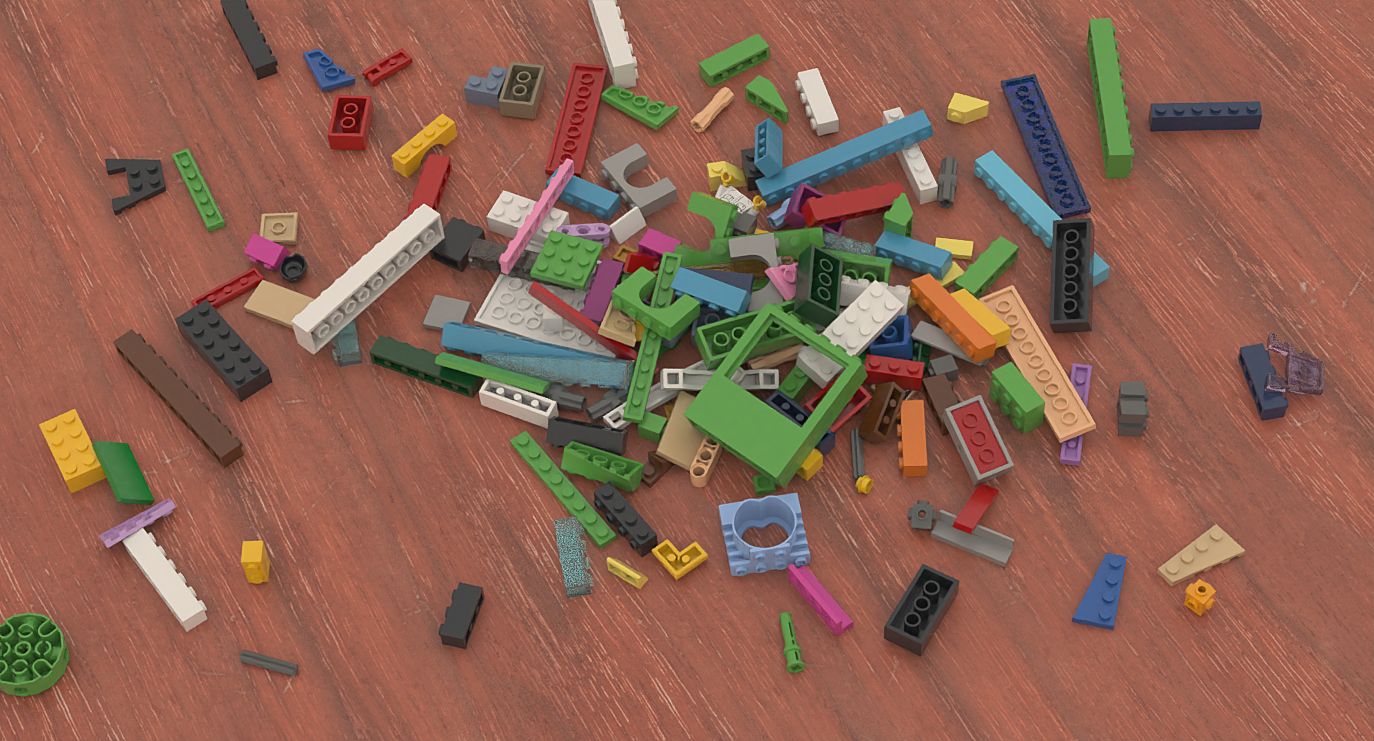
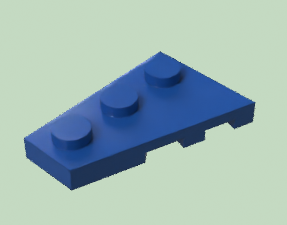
M321 49L303 53V58L322 92L355 84V78L352 75H347L341 66L335 65L333 60Z

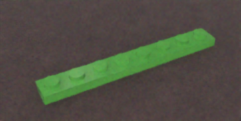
M527 431L510 440V445L600 549L617 539L614 531Z

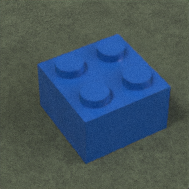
M909 315L898 316L870 344L872 355L903 360L912 359L913 338L911 334L913 333V327Z

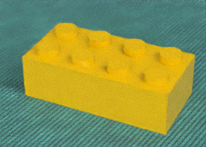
M75 409L39 424L71 494L107 478Z

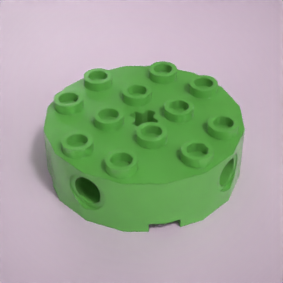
M35 613L14 615L4 620L5 623L0 625V690L9 695L24 697L39 694L53 686L65 673L69 662V646L57 624L45 615Z

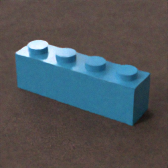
M770 117L755 126L754 164L768 179L781 172L783 161V131Z
M558 168L546 182V188H548L551 178L555 177L558 173ZM574 175L558 197L559 200L568 205H573L584 212H589L607 221H610L620 208V197L618 194Z
M884 230L874 245L876 257L893 259L892 263L897 266L923 274L930 273L934 278L943 280L953 265L952 253L950 251Z
M679 267L671 285L676 296L681 298L686 293L699 301L700 305L705 303L712 310H724L725 314L731 317L744 314L752 298L745 290Z

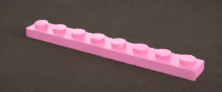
M566 159L563 165L559 166L558 173L555 177L551 178L548 188L542 192L540 200L534 204L533 211L530 215L526 216L525 223L517 230L515 238L509 242L508 249L505 253L501 254L499 264H501L502 273L509 274L574 174L573 160Z

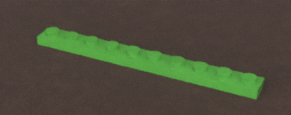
M669 252L663 253L650 305L651 308L661 309L671 306L674 295L671 285L681 266L682 255ZM647 327L644 329L623 414V421L639 424L643 422L663 337Z

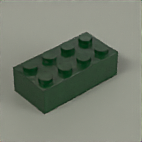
M813 243L799 255L794 305L795 313L825 328L839 316L843 268L842 258Z

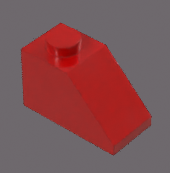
M640 251L627 253L623 271L634 273L640 267H644L653 274H656L660 268V257Z

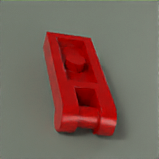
M402 48L366 68L362 75L365 79H369V83L373 87L377 86L383 79L412 64V58Z

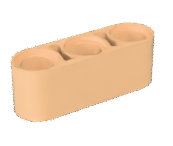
M707 435L704 437L690 467V480L695 487H703L708 483L722 452L720 443H716Z

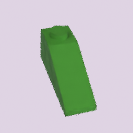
M758 75L745 87L746 100L784 124H787L788 109L770 80Z

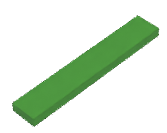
M187 148L172 154L173 160L208 232L226 226L189 149Z
M445 352L440 353L435 359V363L438 365L540 394L548 390L550 385L548 381Z

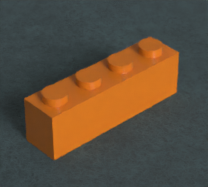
M903 400L896 420H900V424H897V436H901V441H898V453L902 452V457H899V469H903V477L927 476L924 400Z

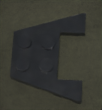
M105 159L108 175L122 172L127 173L130 195L112 199L115 216L121 214V211L128 207L129 209L135 207L136 203L144 199L147 201L166 191L160 160Z

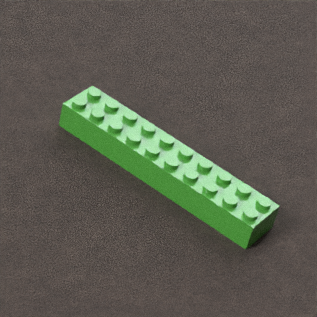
M1111 18L1089 19L1087 50L1106 179L1128 178L1129 170H1132V159H1134V148L1130 146L1132 145V134L1128 133L1130 121L1126 120L1128 107L1124 106L1126 95L1125 92H1122L1124 82L1123 79H1120L1122 70L1121 65H1118L1119 52H1116L1117 38H1114L1115 25H1112Z

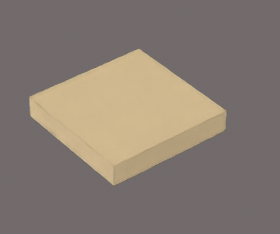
M298 212L262 214L260 236L281 246L296 245L299 221Z

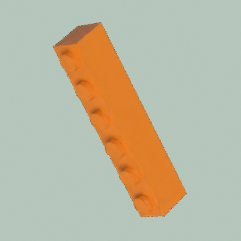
M930 273L911 280L909 288L911 290L910 297L974 363L994 356L997 341Z

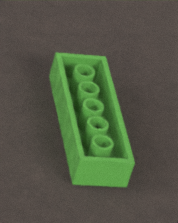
M795 299L778 304L784 309V313L787 315L793 314L800 320L799 323L810 325L815 329V333H817L818 328L815 322L794 312ZM762 309L696 328L694 339L707 371L716 369L721 365ZM773 322L746 359L800 344L804 341Z

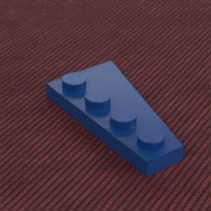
M1106 553L1073 616L1072 622L1113 630L1127 559L1126 556Z

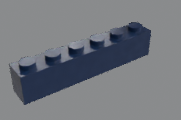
M1260 101L1153 103L1150 105L1149 111L1150 131L1259 129L1262 119Z

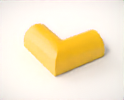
M668 539L652 549L653 555L676 581L708 559V554L696 541L681 552Z

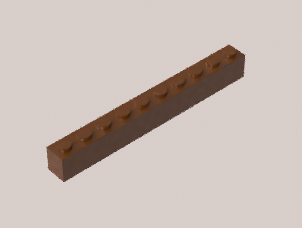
M131 329L113 341L119 355L224 468L243 456L241 449L243 444L237 437L234 438L230 429L226 425L222 426L220 424L221 421L215 413L211 414L209 412L210 409L206 403L199 401L197 394L193 390L190 391L183 379L179 380L177 378L176 372L172 367L168 368L166 366L167 364L163 357H158L154 348L151 345H146V341L140 333L136 334Z

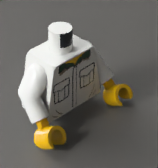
M723 172L721 174L723 184H720L715 195L716 198L739 206L737 211L741 214L746 212L756 216L759 213V208L763 209L766 207V201L762 200V197L759 195L755 196L752 202L734 187H727L728 184L734 182V176L730 175L729 179L726 180L728 173Z

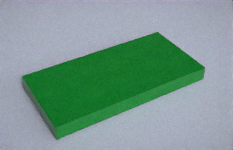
M94 441L92 447L118 503L152 505L155 500L129 444Z

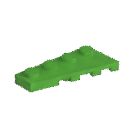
M614 85L601 94V100L655 130H658L679 113V107L673 105L671 108L665 106V102L658 100L656 103L648 100L649 97L635 96L632 91Z

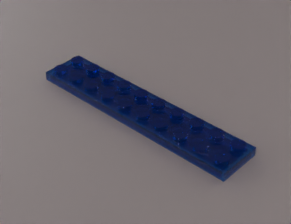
M1032 74L1001 81L1000 86L1049 207L1061 219L1090 213V204L1036 75Z

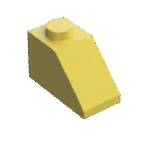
M955 93L948 106L947 120L966 124L986 117L988 115L989 102Z
M726 161L707 164L710 191H717L720 184H723L721 179L723 172L728 173L726 180L729 179L730 175L734 176V182L728 184L727 187L746 186L743 169Z

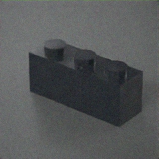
M459 582L457 589H454L452 593L451 606H448L446 609L445 622L439 628L442 644L466 649L485 598L483 587Z

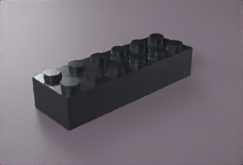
M1091 218L1053 220L1050 326L1054 333L1092 331L1095 228Z
M207 299L175 319L181 335L240 402L273 382L267 366Z

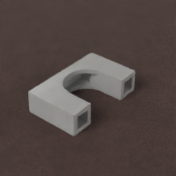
M636 143L602 161L600 173L604 180L610 182L613 191H617L620 194L621 200L629 205L630 210L636 206L639 207L643 218L677 201V188L667 177L644 188L633 187L626 182L630 175L648 166L647 153Z
M774 233L728 239L732 262L757 259L763 261L769 268H776L782 265L781 256L777 257L776 250L779 249L778 238H774ZM770 280L763 289L752 292L748 312L762 309L767 302L774 305L775 303L786 302V300Z

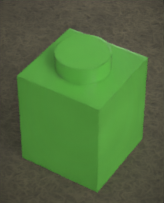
M646 411L642 424L638 425L639 437L659 444L668 422L667 418Z

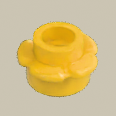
M868 475L859 477L856 482V487L860 494L862 492L865 494L869 493L873 486V480Z

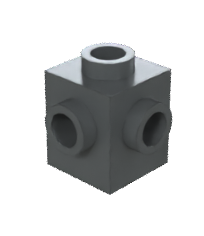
M918 500L917 504L913 503V508L908 509V520H912L911 529L931 531L932 522H936L937 510H933V505H929V501ZM921 512L926 514L924 518L919 517Z

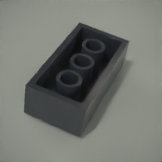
M922 564L885 624L884 639L921 656L958 595L959 580Z

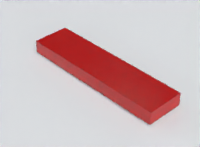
M254 267L192 300L191 304L195 307L207 299L217 309L258 287L265 278L257 267Z
M980 483L955 519L953 527L972 534L998 496L999 490Z

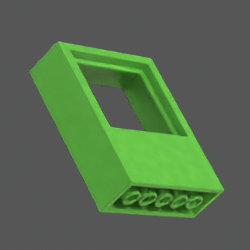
M767 302L683 415L694 428L707 435L716 443H720L723 448L784 489L868 375L865 371L866 367L862 364L863 361L854 354L852 356L848 355L846 349L839 344L835 346L830 343L831 340L823 334L819 336L810 325H802L796 316L791 313L789 315L784 313V309L778 304L772 305ZM773 322L845 368L802 427L730 380Z

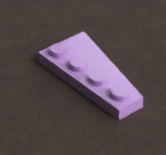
M168 498L98 536L101 542L109 548L142 527L154 523L157 518L171 514L173 512L172 509L176 508L173 500Z

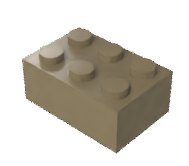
M510 62L498 101L502 116L536 118L547 80L544 65Z

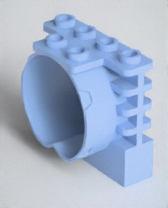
M797 493L778 496L771 495L759 499H747L741 502L718 505L719 518L732 576H744L756 572L764 573L774 569L783 570L791 564L801 567L811 562ZM771 524L780 526L788 535V539L783 543L769 548L754 547L742 540V536L747 529H765Z

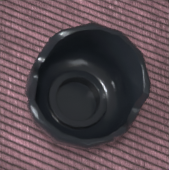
M295 253L293 256H286L280 264L279 272L283 279L289 282H298L307 275L308 265L304 256Z

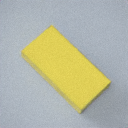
M936 237L935 247L950 251L952 258L971 260L974 241Z

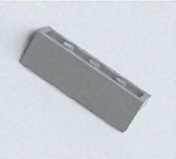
M920 321L911 334V337L915 340L974 363L941 328ZM989 358L974 364L986 366Z
M944 510L939 511L938 521L931 532L932 538L1006 567L1014 549L1013 538L981 525H977L972 534L963 532L953 527L954 521L957 518L956 515Z

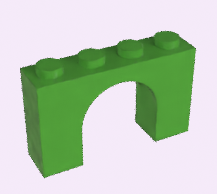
M700 191L692 192L687 210L708 218L715 228V238L732 237V226L738 218L739 212L737 210L739 206ZM685 244L676 245L674 254L682 255L681 267L713 270L711 248L701 251Z
M640 267L612 291V305L628 314L631 318L636 319L645 327L652 329L661 337L671 341L700 316V302L685 293L669 307L656 309L646 306L642 300L654 291L656 275L644 267Z

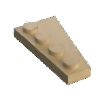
M611 299L598 334L634 347L636 343L635 319L620 309L615 308L612 305Z
M1216 524L1159 567L1157 573L1170 586L1194 577L1195 574L1201 571L1206 572L1215 565L1227 563L1236 556H1243L1245 550Z

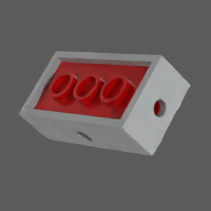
M981 395L944 410L941 416L974 486L1012 470L1014 464Z

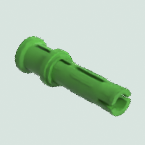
M785 612L780 614L779 620L785 643L783 654L787 658L788 663L786 669L789 673H798L805 668V664L801 660L802 649L797 645L792 614Z

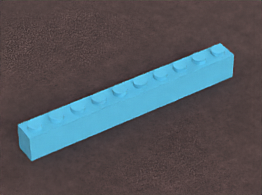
M993 150L976 159L974 166L975 175L981 178L986 183V186L990 190L992 189L998 198L1004 201L1009 209L1020 217L1022 223L1027 224L1032 229L1034 235L1038 236L1045 246L1052 250L1053 220L1062 219ZM1095 252L1093 287L1108 279L1110 266Z

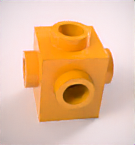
M1199 579L1195 584L1191 583L1186 588L1184 605L1201 616L1215 604L1216 590L1209 583Z

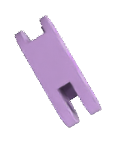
M604 223L562 225L556 229L557 232L602 243L604 248H607L610 242L611 228Z

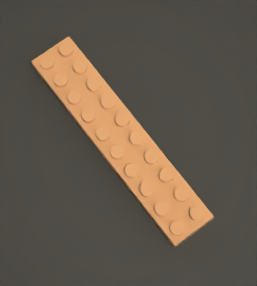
M1012 285L978 299L1011 328L1009 344L1004 345V348L1016 368L1045 401L1044 417L1058 441L1062 443L1096 429L1094 420L1015 287Z

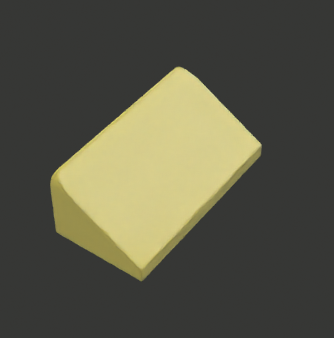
M607 558L608 570L628 583L641 589L647 582L648 577L616 558Z

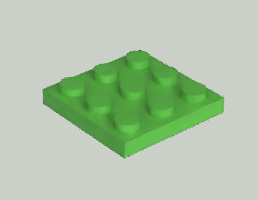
M551 230L530 272L531 277L584 291L604 246L599 242Z

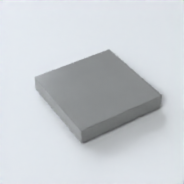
M435 295L423 322V327L443 332L444 323L448 321L464 323L471 308V302Z

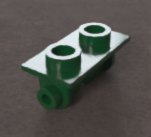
M914 340L913 354L910 361L925 363V375L929 367V359L927 358L930 357L931 346Z

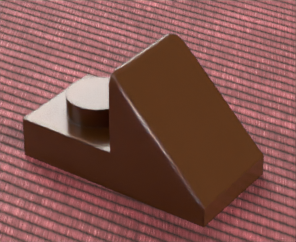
M656 451L648 452L649 461L643 467L641 482L649 488L675 465L656 455Z

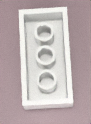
M503 190L486 216L489 230L514 239L517 230L525 223L526 216L530 215L533 211L536 201ZM552 207L531 240L545 244L551 230L556 231L559 226L570 225L569 213Z

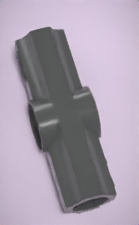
M946 156V158L942 159L941 174L939 173L938 205L944 209H949V207L953 206L954 193L957 187L956 172L958 163L952 156Z
M631 384L618 391L615 389L609 390L601 400L586 407V413L591 422L595 423L603 419V416L627 402Z
M560 385L549 387L543 394L527 390L533 394L556 401L558 410L565 408L582 412L587 400L585 395L568 392L566 388Z

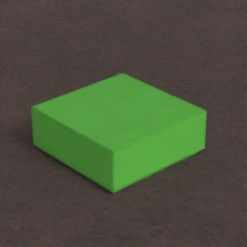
M763 474L752 476L757 496L776 492L775 483Z

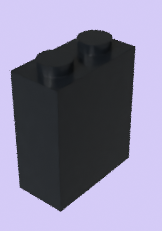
M452 217L443 229L445 238L430 250L431 259L463 272L486 242L484 230L479 226H474L463 219Z

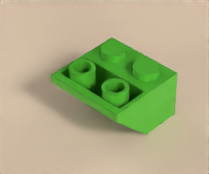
M902 192L899 198L894 199L890 211H886L884 214L883 232L887 230L912 238L913 211L906 194Z

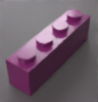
M602 258L600 265L596 267V277L594 280H591L589 295L586 294L585 306L580 310V313L598 326H601L611 302L612 291L617 285L621 284L622 274H625L623 262Z

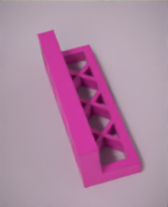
M793 564L788 566V580L836 636L853 626V621L805 565L798 569Z

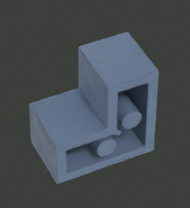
M492 66L487 78L470 75L464 87L466 102L500 109L498 101L508 69Z

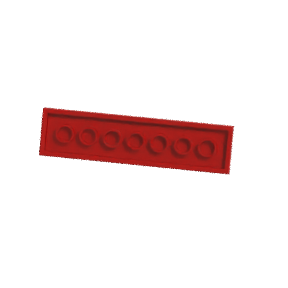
M573 63L545 168L546 175H552L561 164L563 165L566 159H570L574 162L573 175L581 178L601 101V94L603 93L608 73V66Z

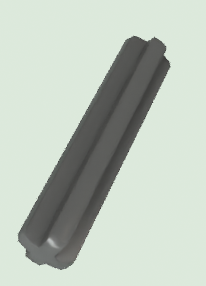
M859 428L850 431L853 478L856 481L859 477L865 475L862 437L858 434Z
M243 650L240 655L242 662L291 676H296L299 669L297 664L248 650Z

